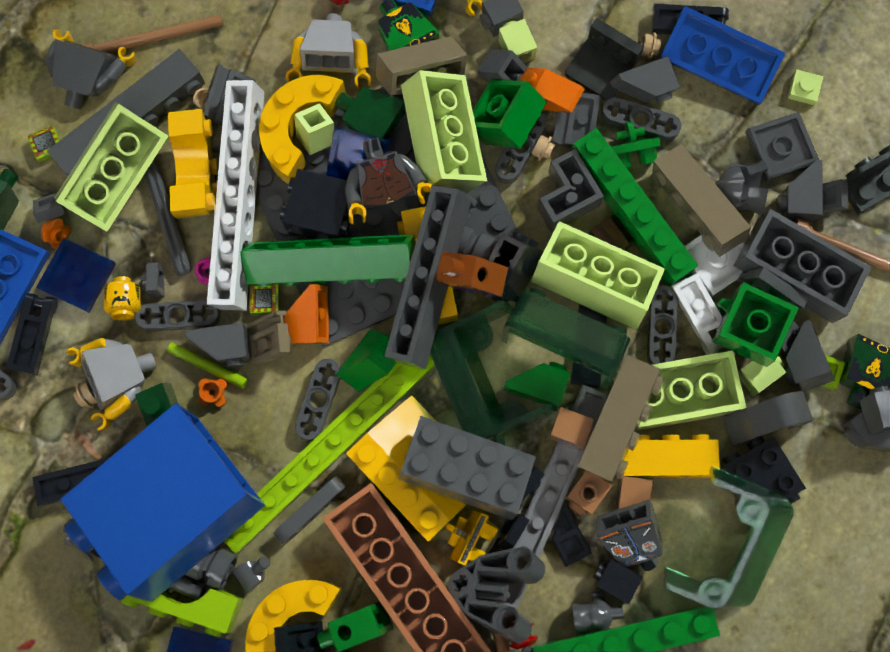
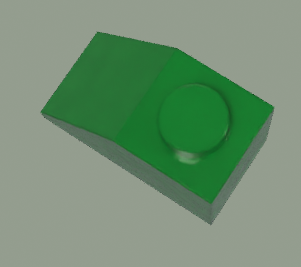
M370 328L336 375L358 392L388 375L397 363L384 357L389 337Z
M549 362V365L542 363L507 380L503 391L558 409L571 372L566 371L564 365L556 362Z

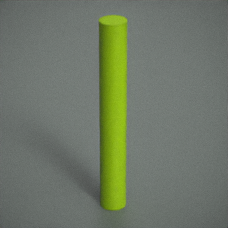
M173 342L167 348L168 353L237 387L244 389L248 382L247 378Z

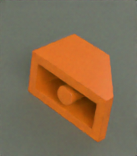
M527 68L520 78V81H528L547 101L543 108L544 111L572 113L585 90L581 85L545 68Z
M310 284L286 312L287 315L284 316V324L288 325L291 344L329 343L328 286Z

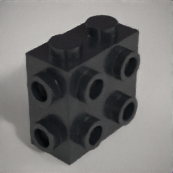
M297 169L295 177H291L288 184V194H290L288 203L283 204L280 212V220H282L288 234L298 238H305V235L316 237V239L342 238L343 235L347 236L351 224L348 220L349 208L345 195L347 180Z
M516 231L513 232L512 236L502 232L492 243V253L488 260L508 267L502 297L489 294L483 295L496 302L500 301L507 304L508 301L519 303L544 252L537 248L539 243ZM478 271L477 276L480 282L485 279L486 273Z
M763 436L747 444L750 450L740 455L738 451H735L723 458L724 465L720 467V476H718L725 490H730L736 499L734 505L742 517L746 516L748 520L758 517L760 522L774 515L776 512L773 508L781 503L786 507L799 500L801 497L798 493L806 489L776 439L772 437L764 440Z

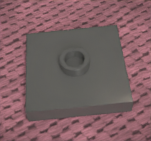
M799 112L748 128L745 131L757 163L764 160L767 164L768 171L762 173L765 182L807 169L816 160H819Z

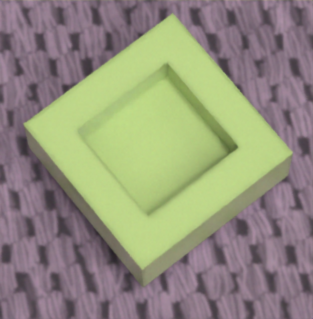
M796 69L787 99L815 105L818 101L823 76Z

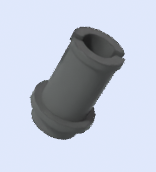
M183 575L168 589L171 594L175 591L197 601L202 596L206 584Z

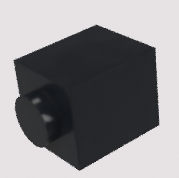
M608 559L606 563L600 562L593 574V578L596 581L593 586L618 601L629 605L643 577L614 560Z

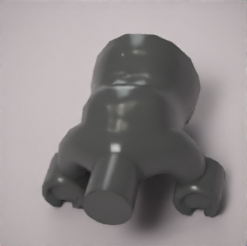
M602 590L592 592L593 598L590 604H572L576 634L587 630L597 629V631L610 629L612 620L624 618L622 606L610 608L605 602Z

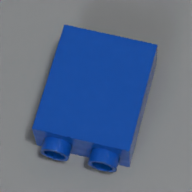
M178 403L170 407L60 499L73 517L64 525L68 536L86 553L95 549L106 564L97 572L98 579L104 588L118 600H122L128 595L151 602L265 506L264 502L199 418Z

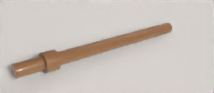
M220 14L95 45L91 42L83 44V46L110 53L118 51L120 47L127 49L222 26L223 21Z

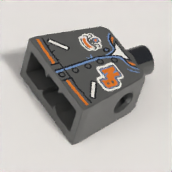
M650 499L597 516V537L622 566L629 567L639 563L644 571H650L658 565L657 558L663 554L662 535Z

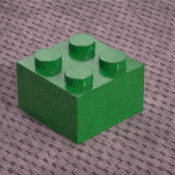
M490 79L473 109L478 139L484 145L521 149L547 101L528 81Z
M743 282L735 290L712 342L768 367L776 361L799 307Z

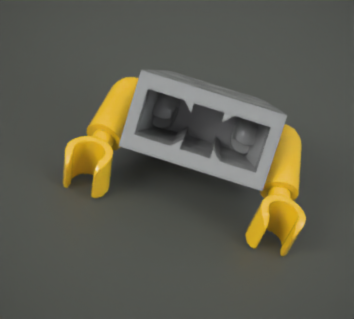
M331 13L327 15L326 20L315 19L311 21L309 28L295 38L290 64H293V68L286 73L287 82L292 81V78L296 75H299V78L304 77L300 72L301 66L302 70L348 73H355V68H358V74L355 76V87L359 90L358 81L362 78L368 81V88L371 87V77L366 73V68L369 67L366 43L357 32L352 31L351 23L349 21H342L340 15Z
M99 338L83 345L80 350L74 347L67 349L68 355L74 356L77 354L76 359L68 364L75 367L83 366L99 409H105V413H95L91 416V421H96L100 417L103 419L102 426L98 427L97 430L109 429L112 420L118 418L136 401L135 394L141 392L145 382L143 373L156 369V363L151 353L136 357L130 344H122L114 340Z

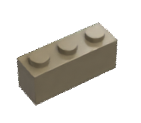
M452 36L378 53L376 78L390 96L401 94V84L419 70L465 75L467 54Z

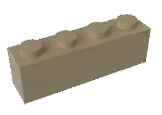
M682 144L653 161L651 176L654 183L659 188L663 187L671 204L675 208L682 210L688 225L692 229L699 231L705 246L710 251L714 250L721 257L748 239L751 226Z
M629 355L625 356L578 467L614 483L617 477L622 479L628 466V462L625 461L628 450L634 451L641 435L637 433L641 421L647 422L653 406L648 405L653 394L658 395L663 386L665 378L661 377L662 371L660 368Z

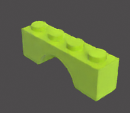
M210 588L203 597L192 603L177 601L166 590L152 602L127 595L124 599L120 600V603L137 608L138 604L149 607L148 613L165 618L167 613L176 616V622L181 625L193 627L194 623L205 627V633L221 637L222 633H232L244 598L223 590L219 591L215 588Z

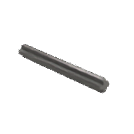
M155 157L145 172V177L175 272L178 276L190 273L192 269L176 219L170 212V200Z

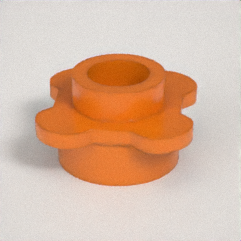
M60 218L48 220L41 229L42 240L51 243V247L54 249L59 248L71 233V226L64 225L63 220Z
M207 378L201 379L198 383V404L202 407L208 404H213L217 407L224 406L226 403V398L224 397V390L227 388L226 381L224 379H218L217 381L208 380ZM211 390L215 391L214 395H210Z

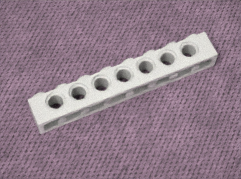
M226 80L207 305L219 310L247 311L249 284H246L240 251L251 243L253 238L260 153L259 123L264 104V91L253 80Z

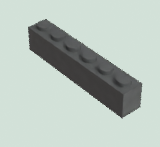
M178 49L48 149L47 152L68 176L115 102L152 126H155L161 117L168 112L175 111L183 100L193 96L198 89L202 88L205 81L198 69Z
M434 185L431 187L384 356L399 364L426 370L448 289L447 285L438 282L436 279L438 264L443 252H458L471 205V200L459 189Z

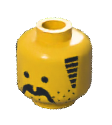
M125 276L115 277L113 282H109L104 286L103 310L111 315L112 319L119 321L131 320L134 318L135 313L141 310V287L137 283L132 282L131 278Z

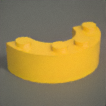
M326 75L300 77L280 87L266 103L259 123L260 142L270 166L285 183L289 184L290 178L295 177L297 169L303 170L306 165L302 151L296 148L292 141L296 129L295 114L320 104L329 116L334 117L338 110L335 107V102L342 92L346 93L343 80Z
M202 109L168 112V132L176 168V185L170 186V212L177 219L212 215L216 209L217 182H215V175H218L219 163L217 158H213L210 136H213L211 120H205Z
M321 580L294 581L277 588L264 598L251 617L246 633V652H276L274 627L286 626L294 616L302 612H315L323 616L328 615L343 588Z

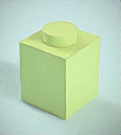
M525 19L509 21L499 28L498 41L502 50H512L523 63L536 59L537 45Z
M320 104L295 114L296 137L309 155L334 145V122Z
M779 356L768 367L751 361L738 371L740 382L751 397L760 393L787 372L784 370V363Z

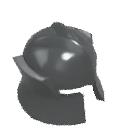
M762 160L746 166L730 162L729 168L721 174L715 184L738 212L750 211L760 216L763 215L768 189L760 188L762 173L768 171L766 162Z

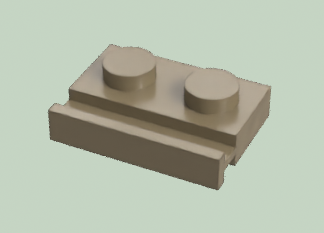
M276 310L247 324V328L251 329L252 333L248 337L251 365H262L290 353L291 338L288 334V325L283 322V317L287 315L286 311Z

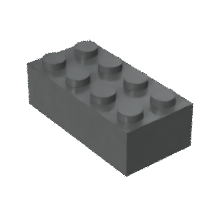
M769 209L757 219L733 265L746 273L751 269L766 268L809 298L805 308L831 323L848 316L871 269V266L772 209Z
M420 416L398 480L513 520L518 515L536 456Z

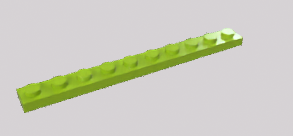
M436 334L426 370L396 363L388 375L374 382L257 493L265 506L224 540L235 554H239L451 352Z

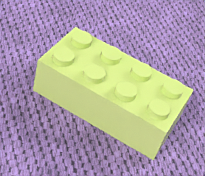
M419 70L401 84L416 165L421 170L427 183L434 186L456 188L468 193L485 183L487 178L466 76Z
M115 102L55 195V201L107 232L165 143L168 135Z
M559 221L538 262L531 282L637 330L650 306L665 269Z
M733 350L653 364V366L661 369V377L665 378L659 394H653L648 405L653 407L647 422L641 421L637 431L730 415L745 409V399ZM617 371V372L614 374V376H613V381H614V382H615V379H616V377H617L619 371Z

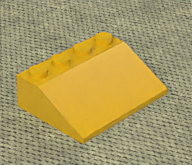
M411 395L361 438L346 454L419 533L429 541L467 504L398 480L420 416L435 420Z

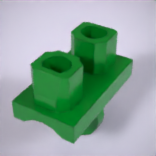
M632 121L625 122V131L616 132L617 141L626 139L627 142L610 145L626 168L631 167L629 152L637 150L641 165L653 163L657 159L656 147L661 146L660 137L636 140V137L645 135L644 127L634 128Z

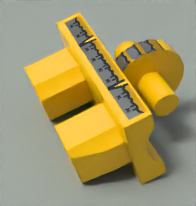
M472 510L468 519L460 516L455 526L446 524L444 529L452 532L447 543L454 546L449 557L450 559L466 566V564L479 556L485 555V552L476 548L475 545L479 537L488 541L494 539L498 527L488 520L489 516Z

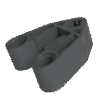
M803 391L780 395L724 417L723 421L732 446H736L777 430L791 429L813 422V417Z
M524 546L485 554L453 573L448 581V590L463 612L477 624L511 642L522 643L531 634V622L515 607L490 601L506 602V599L510 598L509 584L506 583L534 584L539 582L545 574L546 567L540 558L528 547Z

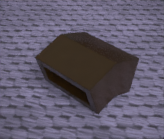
M615 214L606 217L589 232V235L624 251L636 243Z

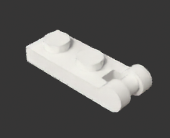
M696 273L671 287L678 297L681 309L700 340L705 354H715L723 347L712 342L713 340L709 332L715 329L718 330L723 317L699 275Z

